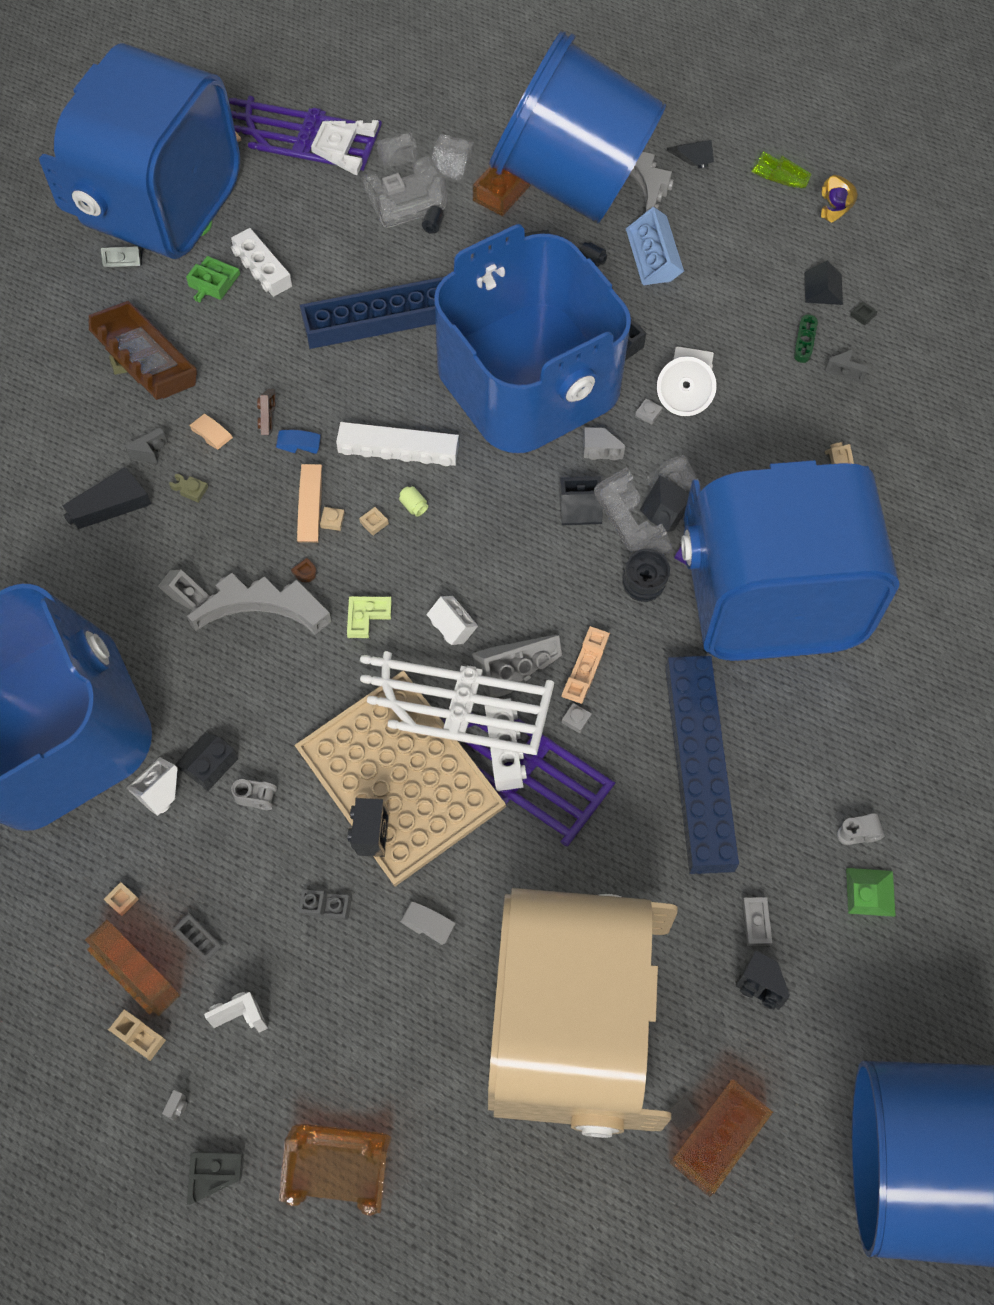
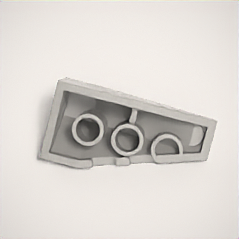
M556 634L491 647L472 654L474 666L477 669L483 670L482 676L515 682L524 680L526 682L537 669H544L562 656L559 635ZM482 685L487 696L493 698L514 691Z

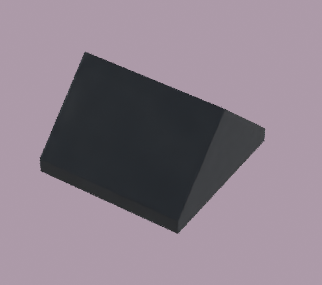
M828 260L805 271V303L843 305L842 274Z

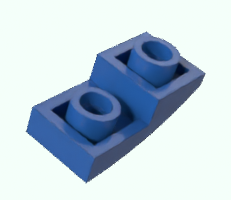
M281 430L278 432L276 448L295 453L298 448L317 454L320 434L301 430Z

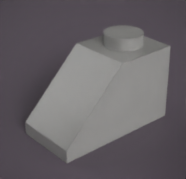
M170 570L158 585L172 600L191 610L200 607L210 597L182 570Z

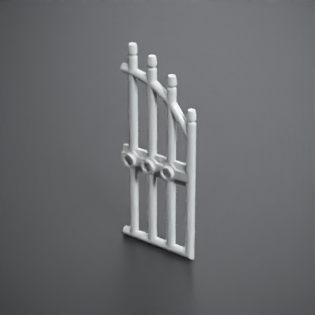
M388 651L384 652L383 658L361 655L360 662L381 666L382 675L381 677L361 675L360 681L366 684L371 683L372 685L382 686L386 698L368 696L367 703L391 708L402 720L401 722L389 720L388 727L537 755L554 687L552 680H547L544 687L482 676L483 670L473 666H461L459 672L391 660L392 653ZM390 668L454 679L457 682L455 689L449 690L390 679ZM479 684L538 694L542 695L540 706L477 695ZM392 688L452 700L449 710L396 700ZM474 703L538 715L535 725L471 714ZM406 711L446 718L444 728L416 724ZM470 722L533 735L530 745L468 734L466 730Z

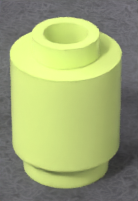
M405 487L400 492L399 501L412 515L415 514L418 517L426 512L428 509L427 500L415 487Z

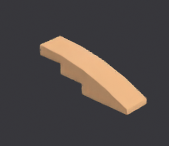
M301 465L297 542L319 543L322 465Z

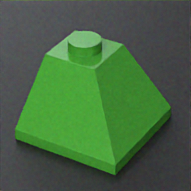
M846 869L848 914L896 916L893 871Z

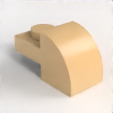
M125 1009L108 1029L149 1061L152 1060L166 1041Z

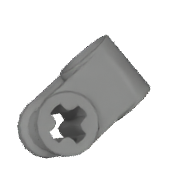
M239 779L233 783L231 791L235 802L239 805L272 810L273 805L271 802L274 792L277 791V786L268 782ZM242 789L248 790L245 795L237 794Z
M877 814L848 818L837 831L838 840L845 845L875 842L885 837Z

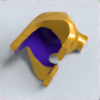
M832 175L824 182L822 196L835 209H831L827 205L824 206L821 211V218H825L832 223L854 206L858 194L856 187L842 176Z

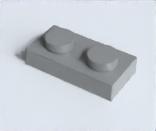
M767 897L744 898L742 901L747 946H771L772 936Z

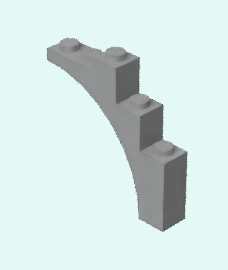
M642 152L630 175L642 189L647 212L652 207L659 209L657 202H661L662 196H667L668 190L672 191L674 180L671 179L672 171L656 168L657 163L654 162L655 154Z
M233 573L221 578L215 585L218 593L211 595L204 604L194 608L187 616L190 625L195 631L223 616L250 611L270 612L289 617L304 625L315 635L331 623L330 613L297 580L292 584L286 585L282 592H279L264 576L260 580L254 581L247 589Z

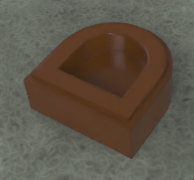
M308 558L291 569L292 574L299 581L305 583L314 580L317 574L315 565Z

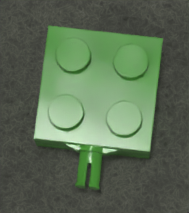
M207 256L201 265L195 264L186 278L189 287L198 290L194 300L200 303L205 295L221 300L240 275V271L236 267Z

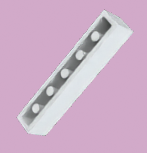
M340 422L336 443L338 453L344 455L355 454L362 455L363 457H381L386 460L400 459L405 462L418 461L424 464L436 463L443 466H456L459 435Z

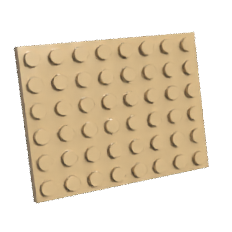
M404 671L392 678L393 680L413 683ZM380 686L295 744V747L351 826L353 825V819L350 818L351 806L355 805L356 798L384 800L390 813L385 857L374 858L394 887H396L503 810L506 804L458 741L388 727L389 720H397L398 722L402 720L391 708L367 703L368 696L386 698L384 690ZM392 688L396 700L430 706L421 693ZM406 711L416 724L444 728L445 724L440 717Z

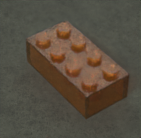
M489 167L473 184V201L503 216L531 185L505 169L501 175L496 174V168Z
M105 920L85 939L90 945L87 949L89 953L135 998L149 1015L154 1011L159 1017L180 996L173 986L108 920Z
M732 1079L669 1163L707 1196L711 1197L770 1118L773 1111Z

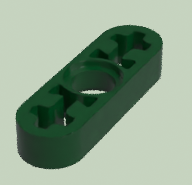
M804 315L799 324L794 359L800 363L808 362L813 352L818 320L813 315ZM807 323H810L809 329H806ZM807 336L810 338V341H803L801 337ZM802 348H806L805 355L801 354Z

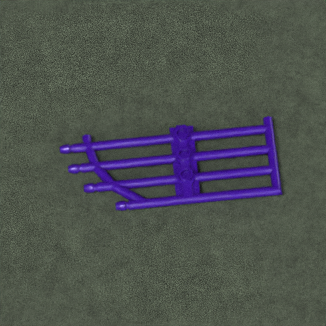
M248 96L247 100L229 98V104L246 108L245 113L231 111L233 119L244 120L248 126L234 125L236 133L241 132L242 134L252 135L258 142V144L256 142H249L248 148L336 165L317 154L310 153L323 121H346V124L356 123L353 120L326 116V111H321L319 108H309L308 112L254 102L253 96ZM252 109L303 118L304 122L303 124L252 115ZM378 120L379 127L374 137L355 136L353 142L366 144L365 149L350 147L347 153L361 156L362 166L360 170L362 171L365 169L382 125L380 120ZM254 123L299 131V134L296 137L255 128ZM264 138L293 143L294 145L292 149L272 146Z
M440 717V719L445 724L446 719ZM519 718L514 720V722L525 723ZM468 723L467 728L476 725L488 733L486 725ZM525 733L531 737L530 740L526 743L527 745H530L533 734ZM542 734L537 755L523 753L524 758L519 759L520 766L525 765L527 779H522V781L577 818L576 822L569 829L517 794L516 792L519 788L496 791L494 777L479 768L506 805L512 800L562 834L564 837L560 842L566 847L569 846L615 785L614 781ZM464 742L492 761L489 748L483 745ZM549 750L553 751L603 786L595 795L544 761V756ZM506 762L504 765L511 766L513 763ZM536 767H539L590 801V803L582 812L530 777V774Z

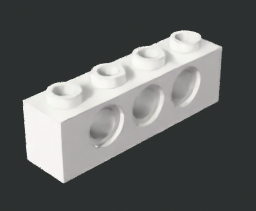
M251 228L231 237L233 244L231 249L234 255L241 258L244 267L251 270L255 280L259 279L266 292L269 291L274 297L292 287L288 271Z
M485 705L487 717L509 721L518 719L516 710ZM487 726L490 738L517 742L516 739H521L519 731ZM490 747L496 791L523 788L522 779H527L525 765L520 766L519 759L524 758L523 753ZM506 762L513 763L511 766L504 765Z

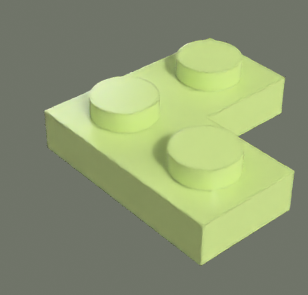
M349 597L347 637L369 638L370 619H391V597Z

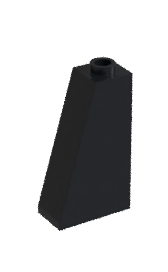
M124 467L62 505L66 512L63 516L70 525L74 524L79 530L151 505V501L147 492L128 469Z

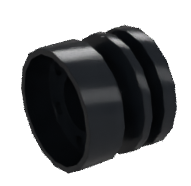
M654 549L636 551L630 556L623 574L622 585L625 592L632 599L641 602H649L658 598L662 594L670 576L668 560L662 553Z

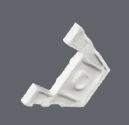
M359 120L356 123L346 124V121H323L311 146L312 152L354 175H358L362 166V158L349 156L347 153L356 134L374 137L379 127V121L372 120V123H363V120Z

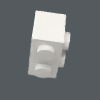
M441 596L426 614L431 619L433 626L439 629L444 635V639L451 645L464 644L478 627L454 596Z

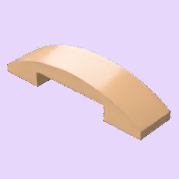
M591 626L589 627L581 652L561 697L583 703L599 666L610 633Z

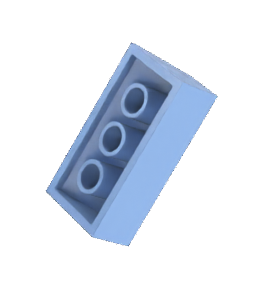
M652 207L626 228L643 285L671 282L684 272L668 218L665 214Z

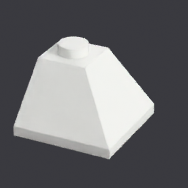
M159 757L126 788L151 812L158 816L160 813L167 811L175 800L177 767Z

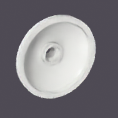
M691 356L679 357L670 361L662 369L657 381V393L661 403L670 412L680 416H691L702 412L710 405L716 392V379L712 369L701 359ZM683 382H690V386L685 388Z

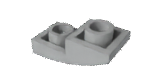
M410 902L400 921L416 933L421 934L423 932L441 945L446 943L455 925L453 921L415 902Z

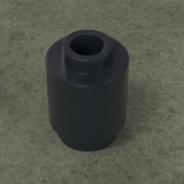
M433 205L426 211L422 228L427 233H437L440 229L444 214L439 206Z
M584 242L580 248L581 253L587 259L590 258L597 267L606 262L607 254L605 249L592 242Z

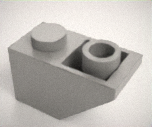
M605 428L584 429V458L591 460L623 459L625 445Z

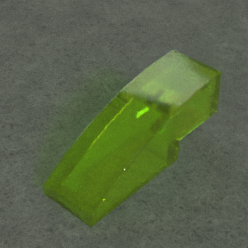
M765 151L757 158L751 171L767 180L797 188H806L812 175L784 156H781L778 160Z

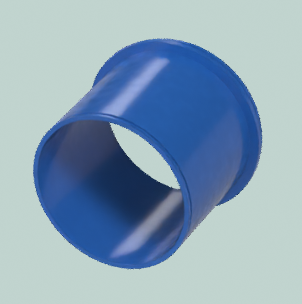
M560 31L515 109L495 148L489 165L491 168L497 169L496 174L501 175L505 169L583 216L596 221L598 224L639 159L666 108V104H662V101L573 44L576 35L572 33L568 36L566 31Z
M861 1061L856 1074L853 1096L852 1161L856 1218L864 1253L868 1257L994 1267V1065Z

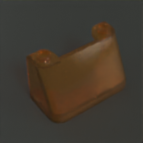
M309 1124L292 1126L284 1143L279 1201L285 1202L290 1206H298L307 1199V1196L357 1202V1208L366 1215L381 1213L391 1137L384 1133Z

